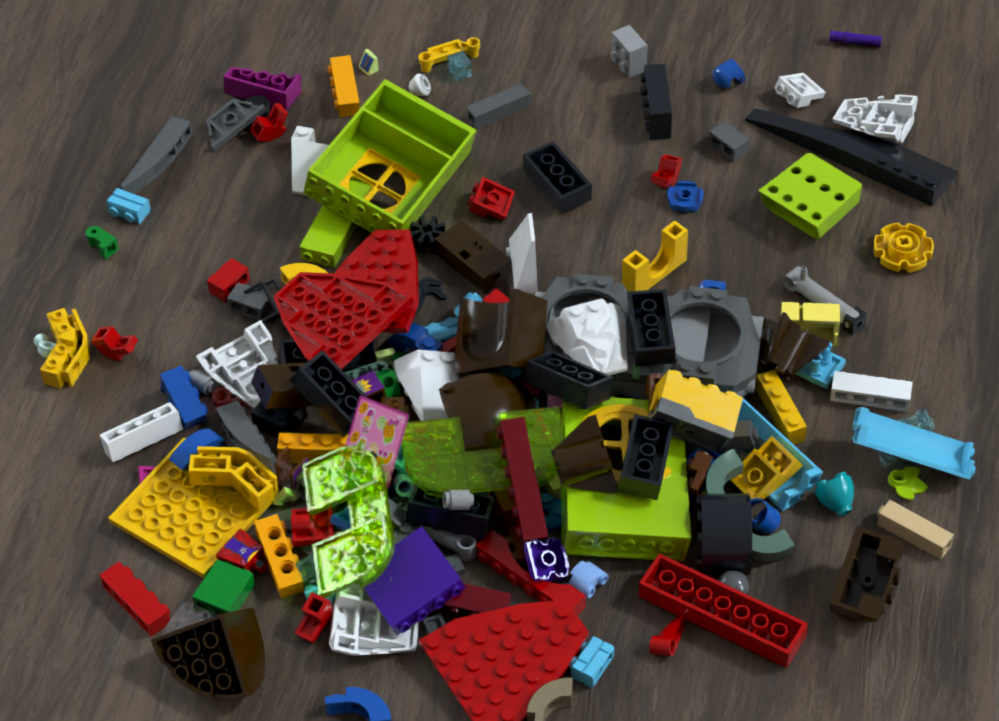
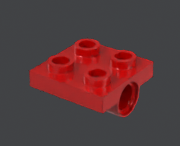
M332 506L291 509L293 546L334 543L333 524L329 523L331 515H333Z

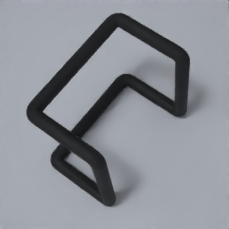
M274 278L265 283L260 281L244 290V294L263 288L275 312L262 319V323H267L281 317L266 288L267 285L273 282L277 291L281 290Z

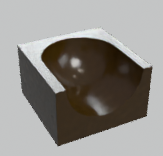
M516 288L510 289L509 302L504 303L479 302L467 298L460 299L453 374L466 377L473 374L493 373L507 376L514 380L525 379L527 360L544 353L548 300Z

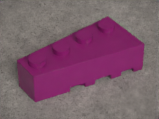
M231 67L223 76L225 94L246 100L252 96L261 95L268 99L271 107H273L274 103H280L286 111L302 92L301 75L298 74L291 77L287 76V73L273 75L269 74V71L255 73L253 69Z

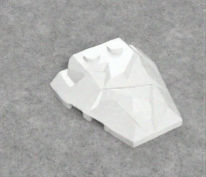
M895 95V99L884 100V96H878V101H868L867 98L845 99L833 117V122L884 141L903 143L914 124V112L916 111L918 98L911 95Z
M603 299L564 308L559 317L553 318L546 325V330L552 343L555 346L559 345L566 357L570 356L573 360L608 375L627 371L626 319L620 306L613 303L607 304Z

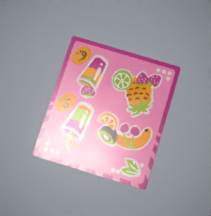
M360 396L339 468L388 488L409 414Z

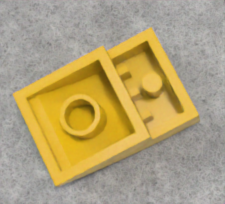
M771 436L759 450L754 449L742 462L744 464L743 473L730 480L744 494H750V499H765L788 481L803 464L777 439Z

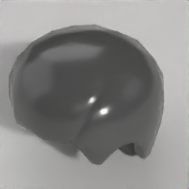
M727 571L718 580L745 594L749 592L750 584L748 579L739 571Z

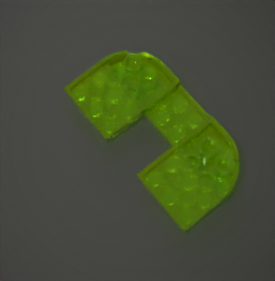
M559 407L499 413L500 420L525 417L538 487L550 482L557 474L556 469L560 468V466L555 467L551 450L564 439ZM460 417L407 422L401 442L405 469L413 484L419 486L425 493L443 498V493L449 490H469L471 494L473 492L508 489L510 486L509 479H506L504 475L506 462L505 459L501 458L500 448L465 452Z
M356 445L344 446L302 464L307 509L310 515L313 516L345 501L348 502L351 528L312 544L318 595L324 598L357 584L365 587L375 582L390 563L395 547L386 480L381 463L367 449H361Z

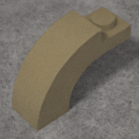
M573 678L557 679L538 689L529 702L527 721H545L552 711L562 707H572Z

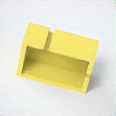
M782 302L781 314L783 312L787 313L792 322L801 326L800 329L803 332L807 329L811 334L829 340L832 346H837L840 327V304L803 303V305H799V303Z

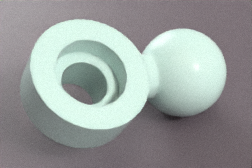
M43 333L37 334L34 337V344L38 347V353L42 357L48 358L56 344L49 342L48 336Z

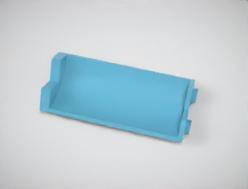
M743 398L737 421L751 420L754 428L758 430V439L755 440V448L735 450L740 460L743 462L754 449L759 450L773 436L803 464L788 481L767 496L781 511H784L801 500L800 495L806 490L808 492L811 491L820 479L823 471ZM724 450V451H721L720 453H721V454H724V453H726L727 451H730V450Z
M865 407L856 409L852 431H855L852 436L854 443L970 480V477H973L976 469L974 466L975 461L971 460L975 452L973 448L974 443H965L869 412V409Z

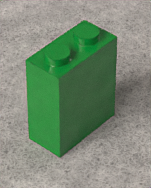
M217 559L192 596L194 607L213 616L239 610L255 586L253 573L247 569H240L229 562Z

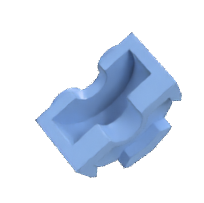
M589 560L587 562L581 561L570 572L573 575L570 581L564 584L572 585L586 595L587 599L591 598L595 593V586L604 585L607 582L609 575Z

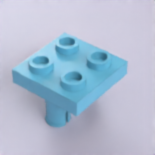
M830 342L826 350L795 374L827 389L833 382L834 371L840 372L846 364V359L831 352L832 343Z

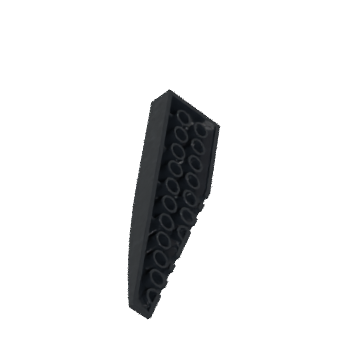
M754 108L745 119V121L930 206L934 205L959 172L893 142Z

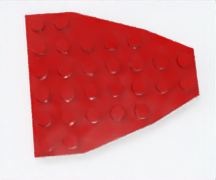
M375 230L346 258L334 274L387 282L412 296L414 302L381 332L408 333L419 305L418 261L410 230Z
M299 272L273 296L283 324L307 362L323 350L340 369H343L414 302L412 296L387 282L342 274Z
M567 600L517 604L457 618L421 638L419 644L471 721H524L527 718V708L533 695L545 684L560 679L565 674L571 661L576 657L583 643L588 638L589 631Z

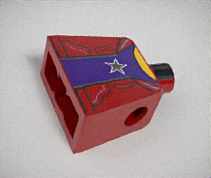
M239 529L216 554L218 560L229 562L240 569H247L251 573L254 570L264 573L268 567V563L264 561L263 547L242 529Z

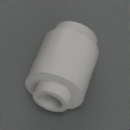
M199 369L190 371L192 387H196L198 391L204 394H209L215 390L217 384L214 378Z
M449 490L443 493V507L449 510H469L470 506L474 505V495L470 494L469 490Z

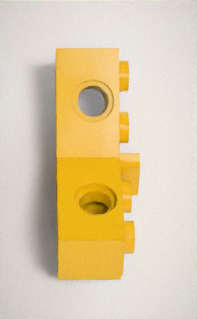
M65 308L47 313L49 326L57 344L40 368L45 385L61 389L64 383L68 382V386L72 387L90 359L91 349L88 336L76 309H72L73 314L71 315L67 314ZM82 339V345L79 348L78 340Z
M198 446V455H190L189 477L191 485L234 487L259 511L275 500L274 492L278 491L277 476L251 452L239 447Z

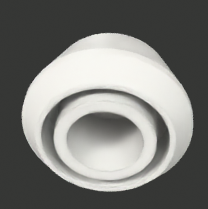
M416 74L410 81L409 90L415 96H427L431 91V85L425 75Z

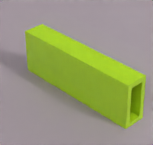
M354 177L349 180V190L362 198L371 189V185L363 183ZM322 205L300 245L301 259L335 268L358 225Z

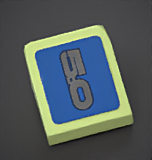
M366 49L359 63V68L367 75L377 72L378 58L369 49Z

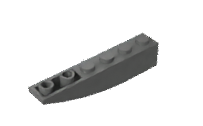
M172 116L165 123L161 132L156 135L153 143L148 146L144 155L139 158L136 166L130 170L125 181H122L120 189L136 194L159 176L177 157L193 135L191 122Z
M237 400L216 408L219 423L232 445L251 452L275 474L276 457L274 453H271L268 443L265 444L263 435L259 434V430L256 424L254 425L251 416H248L245 406L241 407Z

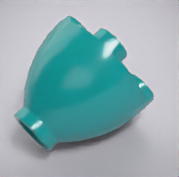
M846 472L838 473L834 476L835 479L830 481L825 479L817 482V488L814 490V494L820 503L835 512L838 517L853 511L851 506L854 499V484L851 476L847 475Z

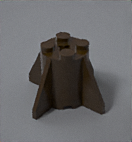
M785 312L781 314L779 322L764 318L758 365L765 368L764 372L775 370L783 381L790 383L795 373L827 349L830 341L811 334L807 329L803 332L800 329L801 326L792 322Z
M596 414L587 417L551 450L555 467L560 466L556 471L561 486L611 494L618 492V488Z

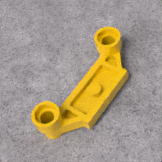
M475 37L469 38L466 42L457 39L427 48L428 52H422L418 56L421 71L424 73L430 72L434 64L463 55L477 58L479 56L480 40Z

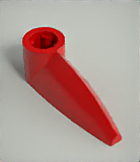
M684 616L677 617L658 636L651 637L649 648L652 655H674L686 623Z

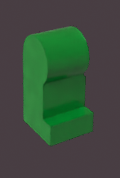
M91 226L86 230L89 246L99 249L100 256L105 260L119 250L117 239L98 226Z
M387 368L375 373L385 388L387 401L385 405L392 407L402 403L403 398L394 371Z

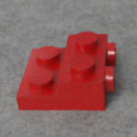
M482 177L479 183L476 182L474 184L472 192L475 194L471 195L467 202V205L470 206L468 211L484 218L489 214L504 221L515 191Z

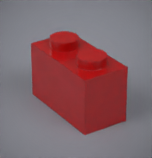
M231 258L207 280L209 293L227 302V297L237 283L245 285L250 281L249 269Z

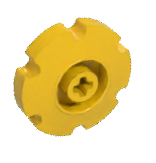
M893 223L883 227L880 230V235L875 236L873 252L875 257L881 258L880 264L890 270L899 272L904 269L907 272H915L924 268L927 265V260L932 259L934 243L931 237H926L927 232L917 225L907 223V225L903 226L900 223Z

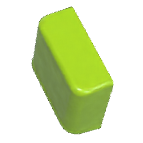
M807 153L759 189L758 192L762 203L767 209L811 237L819 240L859 203L862 184L814 154Z

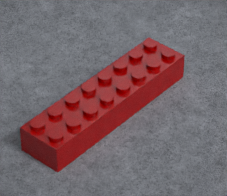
M660 553L639 582L640 598L677 616H684L686 620L788 668L807 635L808 623Z

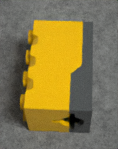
M669 369L655 386L647 417L674 423L672 437L719 454L733 439L743 397L738 396L732 391L723 393L716 385H702L698 378L690 377L686 379L682 377L681 372Z

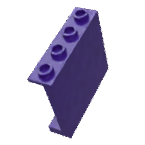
M420 527L353 573L396 635L408 631L410 626L425 619L429 613L441 608L446 601L458 596L466 588L461 578L423 527Z

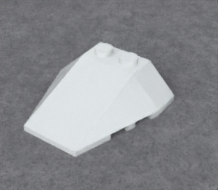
M261 320L247 327L244 330V335L221 348L214 350L211 347L196 355L197 360L208 375L252 409L260 402V398L251 384L257 365L278 364L272 336Z
M416 350L393 362L396 379L404 387L403 392L405 395L409 396L413 402L412 407L422 424H450L441 400L439 388L443 387L446 383H452L463 378L453 374L455 353Z
M341 579L332 611L329 645L334 652L352 656L415 652L419 621L410 626L408 631L396 635L362 585L358 582Z

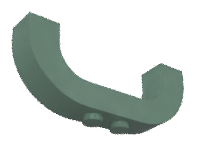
M734 449L719 456L710 466L706 477L705 493H725L723 490L724 485L730 479L743 473L744 464ZM785 529L770 536H759L752 533L750 559L761 562L782 560L794 554L795 545Z

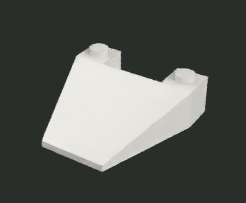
M297 126L291 138L292 193L307 196L303 194L308 170L329 145L315 142L314 129Z
M529 213L509 239V247H506V256L512 262L513 289L516 288L535 296L536 291H538L536 245L532 213Z

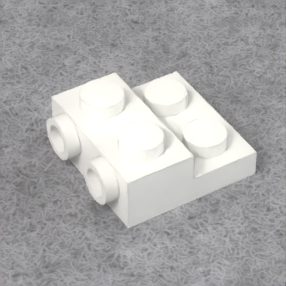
M804 73L780 76L775 85L777 94L785 97L787 102L796 108L809 106L811 100L823 98L826 93Z

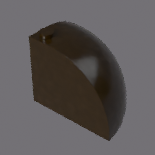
M493 373L473 374L452 383H446L443 387L439 388L441 400L450 424L477 477L500 464L498 460L501 459L500 447H502L501 439L497 438L496 427H499L500 420L525 417L528 434L534 425L531 415L537 410L535 399L522 384L507 376Z
M254 608L221 613L151 639L159 660L171 671L172 677L199 695L226 700L237 699L254 694L262 684L265 673V650Z

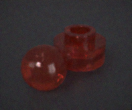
M220 387L212 392V402L217 407L237 400L241 407L245 406L243 399L239 397L231 398V392L227 388Z

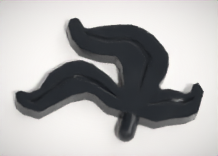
M426 277L419 281L425 295L434 294L440 300L447 299V295H444L439 288L443 284L442 279L438 281L434 278Z

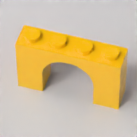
M676 221L665 227L661 234L660 250L650 264L649 259L636 250L622 260V284L627 291L649 290L687 260L688 230Z

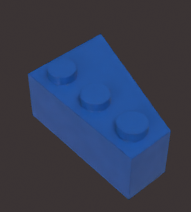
M181 365L160 374V390L162 393L166 392L169 398L167 399L168 403L170 402L178 410L184 430L206 422L208 410L206 405L199 401V392L196 387H192L189 372L187 370L184 371Z

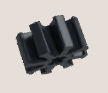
M425 216L418 217L419 224L414 222L410 224V233L414 247L417 246L418 253L424 254L426 247L430 248L431 254H435L434 238L445 232L444 222L438 224L436 216H432L429 223H426Z

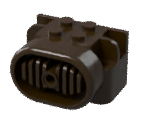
M856 526L830 601L831 612L858 621H879L888 606L892 605L895 596V586L899 585L901 579L900 561L905 541Z

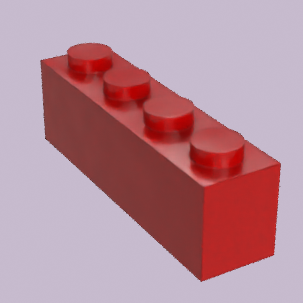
M118 561L99 575L102 587L150 637L171 623L169 616L171 612L167 605L161 604L153 591L149 592L140 578L136 579L128 566L124 567Z

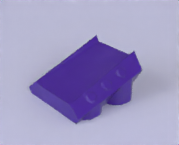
M552 537L546 541L536 539L524 542L525 557L530 576L534 581L565 580L568 574L569 563L564 545L561 544L558 538Z

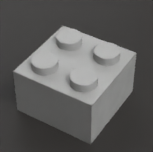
M630 25L613 31L612 40L610 41L612 61L616 62L621 71L629 78L644 72V65H647L648 45Z

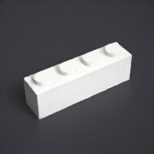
M834 371L830 401L908 412L912 382Z
M169 402L100 434V438L106 455L112 462H115L168 436L176 434L183 430L178 410Z

